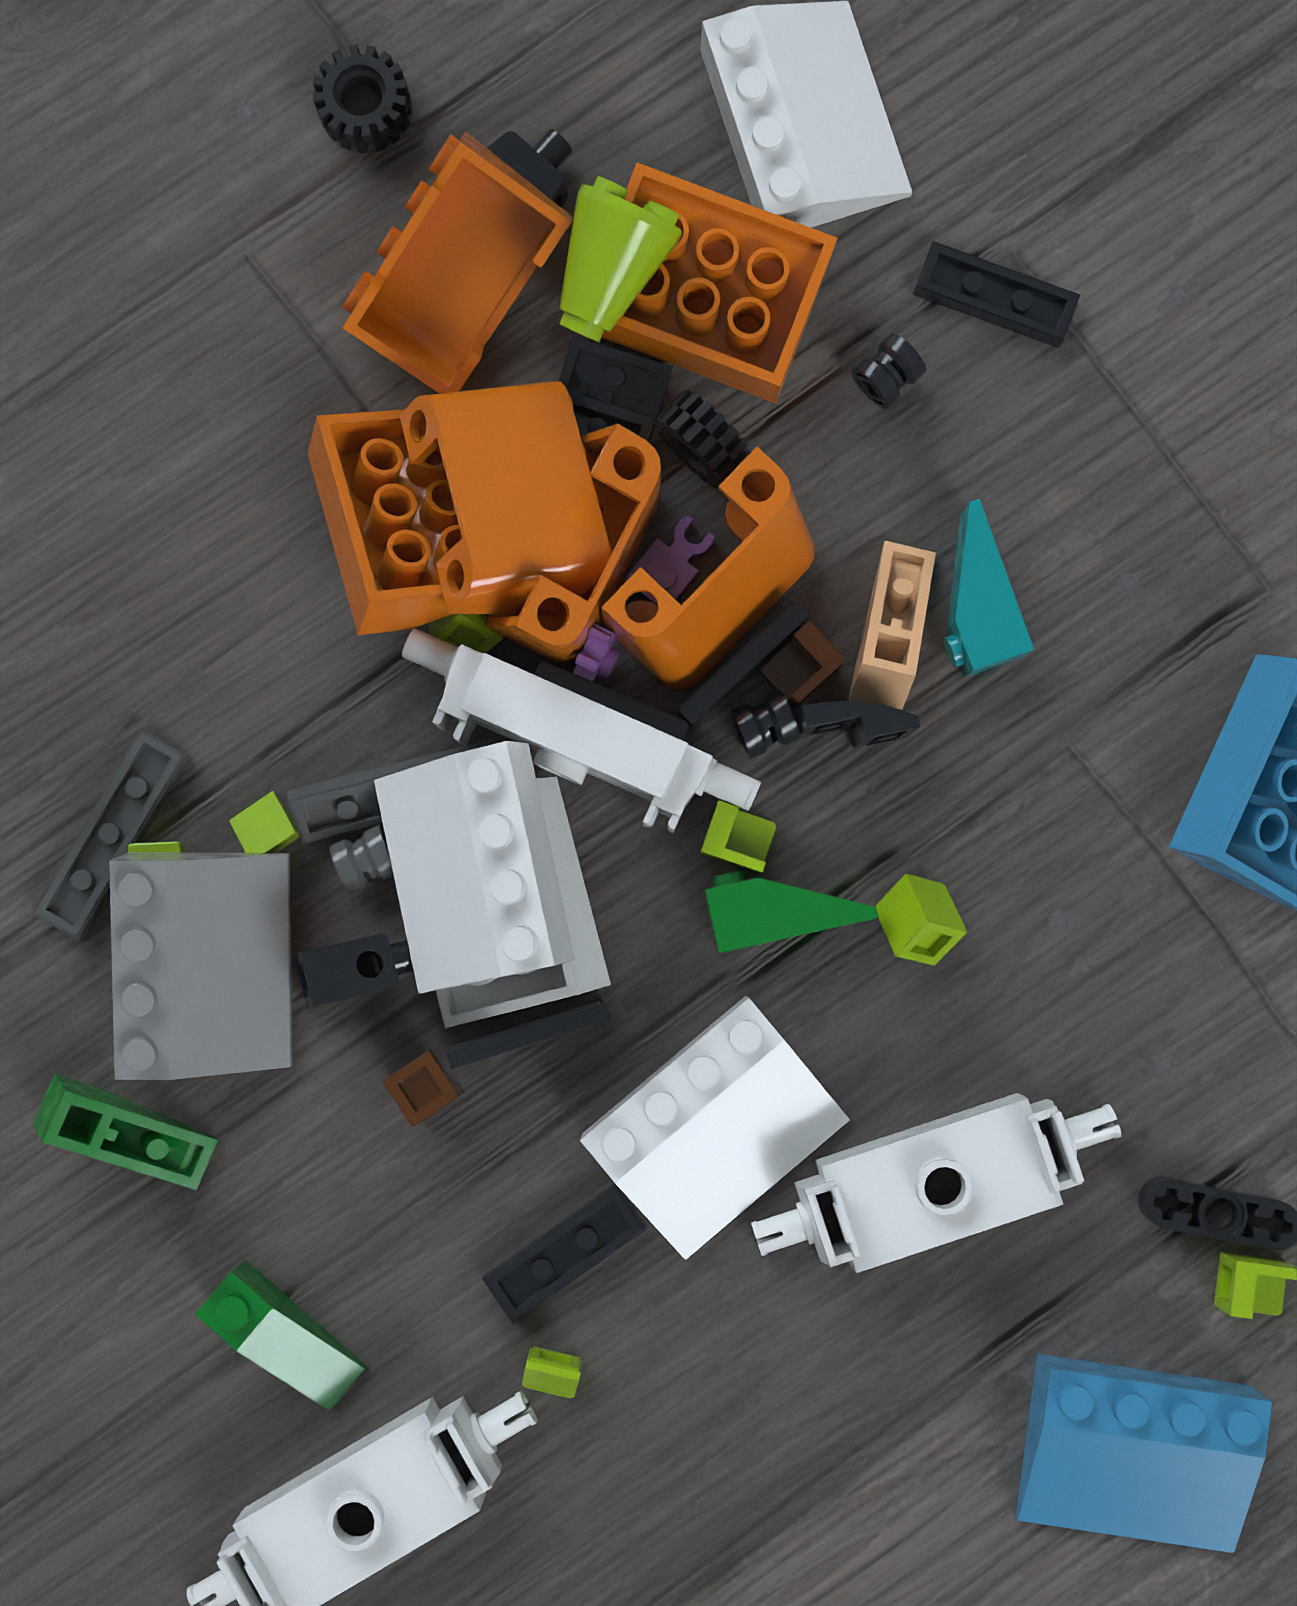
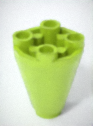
M597 176L593 187L581 184L577 194L559 308L564 311L559 325L598 343L604 330L608 332L612 330L678 244L683 233L680 228L675 226L679 217L678 213L653 201H648V204H645L643 209L625 200L628 193L627 189Z

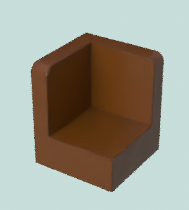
M808 621L793 635L791 641L761 668V675L776 691H782L788 704L795 710L830 678L846 660L818 629Z
M431 1049L382 1081L411 1127H414L464 1093L459 1083L457 1085L453 1084Z

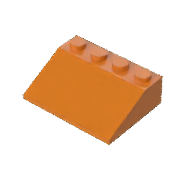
M637 162L626 188L628 193L625 200L643 209L645 204H648V201H653L679 214L675 226L680 228L683 233L678 244L610 332L604 330L601 338L776 404L838 238Z
M405 409L317 415L307 453L358 635L409 630L453 615L447 612L436 562L462 539L439 446L421 465L411 464L399 417ZM419 427L421 440L425 436L426 427ZM459 563L456 570V583L460 590L464 582V571L461 563Z

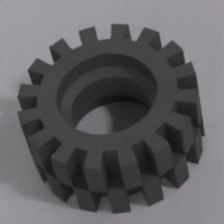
M357 44L349 45L351 56L344 58L340 49L331 53L335 62L332 66L326 60L319 66L323 77L316 75L314 77L313 86L316 93H312L313 102L323 127L326 128L328 136L334 142L339 139L342 148L349 151L352 145L355 144L359 153L367 154L368 144H374L376 151L379 152L385 150L384 139L389 138L393 144L400 139L398 128L406 131L409 125L407 114L412 115L411 96L403 71L398 62L394 65L391 55L383 51L379 57L376 47L366 45L365 54H360ZM359 84H373L382 92V102L379 108L363 116L349 113L343 106L346 92Z
M688 389L684 390L654 421V426L657 427L658 434L665 438L664 442L676 452L675 455L680 460H683L693 473H698L701 480L705 483L708 482L715 489L751 453L747 448L748 445L745 440L737 435L739 432L735 427L730 426L725 421L726 418L720 412L717 413L714 410L712 404L707 400L703 401L700 395L695 392L692 393Z

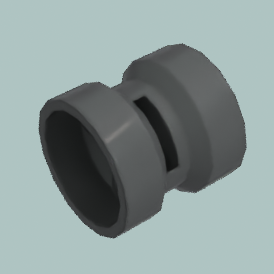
M381 825L365 830L362 838L356 840V843L344 839L329 846L336 871L349 894L365 889L370 878L375 879L379 877L387 880L394 877L385 831Z

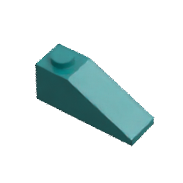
M980 498L970 501L960 515L947 621L949 636L944 638V646L949 661L954 668L961 667L964 678L1018 660L1034 650Z

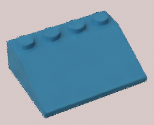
M1256 654L1169 848L1203 868L1296 912L1297 658Z
M1037 1354L1016 1519L1023 1522L1234 1553L1265 1461L1272 1401L1250 1385Z

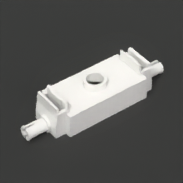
M416 628L411 631L402 651L403 658L445 676L444 682L446 686L443 698L432 721L440 730L448 731L452 721L458 723L453 737L458 743L466 746L476 724L516 742L529 743V747L537 751L533 764L557 776L582 785L588 773L649 800L651 805L643 820L644 827H652L658 813L670 818L667 830L674 833L680 817L695 794L702 796L703 792L749 811L760 787V781L718 763L717 760L713 759L712 755L688 745L687 742L486 653L482 654L462 644L457 647Z
M1015 1093L816 1159L815 1162L819 1174L794 1182L800 1202L796 1203L797 1209L758 1222H751L761 1255L764 1256L769 1252L808 1240L809 1245H815L818 1257L822 1263L833 1267L849 1262L851 1268L856 1273L1064 1205L1059 1191L1083 1184L1082 1182H1084L1076 1157L1077 1150L1112 1138H1120L1121 1129L1119 1124L1114 1125L1111 1122L1117 1120V1117L1112 1107L1106 1104L1102 1108L1065 1120L1052 1100L1044 1099L1029 1104L1028 1098ZM1044 1119L1047 1121L1062 1166L1060 1169L1056 1167L1046 1135L1042 1133L1038 1121ZM941 1167L955 1169L961 1178L960 1194L954 1201L945 1205L931 1203L926 1197L924 1189L928 1175ZM831 1191L834 1201L832 1204L844 1237L843 1241L831 1244L816 1195Z
M519 1391L514 1397L483 1415H480L478 1412L473 1414L464 1396L442 1409H439L434 1398L431 1397L246 1506L233 1524L235 1531L228 1534L222 1543L221 1550L218 1553L219 1559L216 1562L220 1570L199 1583L187 1587V1598L190 1606L200 1602L201 1606H225L237 1599L240 1606H320L476 1514L482 1507L486 1491L492 1488L493 1483L501 1472L502 1463L495 1453L497 1451L496 1445L529 1425L532 1426L537 1423V1417L532 1406H526V1403H528L527 1397L522 1391ZM445 1429L448 1430L472 1473L467 1486L438 1436ZM350 1502H357L367 1506L375 1520L374 1529L363 1536H351L345 1533L337 1520L338 1509Z

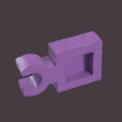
M690 516L682 518L675 527L674 543L668 547L657 538L625 577L624 581L626 582L641 567L677 601L699 573V570L692 566L689 561L692 558L703 557L710 551L714 542V535L709 532L701 543L690 544L684 535L692 526L693 519ZM637 592L647 601L658 606L657 601L652 595L647 592Z
M598 625L592 626L588 632L584 648L576 658L575 664L577 666L573 674L597 683L599 677L608 680L621 651L613 648L616 642L615 633Z

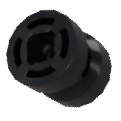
M891 333L879 344L878 353L873 358H864L852 369V376L862 392L872 402L883 409H888L899 398L900 389L906 384H914L927 370L921 356L913 346L901 336Z
M781 690L765 696L763 702L751 707L744 704L730 710L737 734L749 759L764 754L768 746L775 743L787 745L800 739L796 721Z

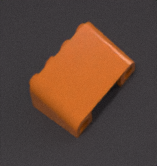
M466 131L460 140L452 134L449 135L428 169L437 175L434 182L429 186L421 180L404 207L413 214L403 231L392 226L376 252L384 258L383 263L374 276L366 270L363 272L342 306L344 310L350 313L342 327L344 330L439 394L460 391L480 361L484 346L537 266L542 268L572 223V216Z
M559 381L422 395L415 398L399 415L411 464L421 465L439 446L462 539L436 562L448 614H520L540 575L580 597L597 584L613 549L609 542L601 514L599 497L590 475L586 449L579 433L573 410V402L565 385ZM419 427H426L425 436L421 440ZM459 563H461L464 571V582L460 590L456 583V570ZM551 597L542 601L538 607L537 615H558L566 608L560 600Z
M619 424L581 436L582 443L586 449L590 475L599 497L607 536L613 549L597 584L580 597L540 575L520 614H490L486 623L487 627L503 635L505 638L561 666L573 665L578 654L584 648L590 628L592 626L595 627V625H601L603 621L601 607L618 591L657 513L660 503L661 465L656 449L648 441ZM551 597L560 600L566 608L558 615H537L538 607L542 601Z
M758 446L718 486V489L729 499L725 511L726 524L732 534L742 543L703 584L680 605L640 567L601 607L604 628L614 632L616 640L662 684L670 689L681 691L690 689L698 684L809 569L814 561V542L789 479L783 470ZM647 592L655 598L658 606L643 600L631 602L627 606L625 604L632 594Z

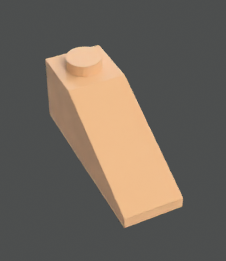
M884 541L856 659L849 697L850 702H866L900 710L903 709L916 676L936 556L935 552Z

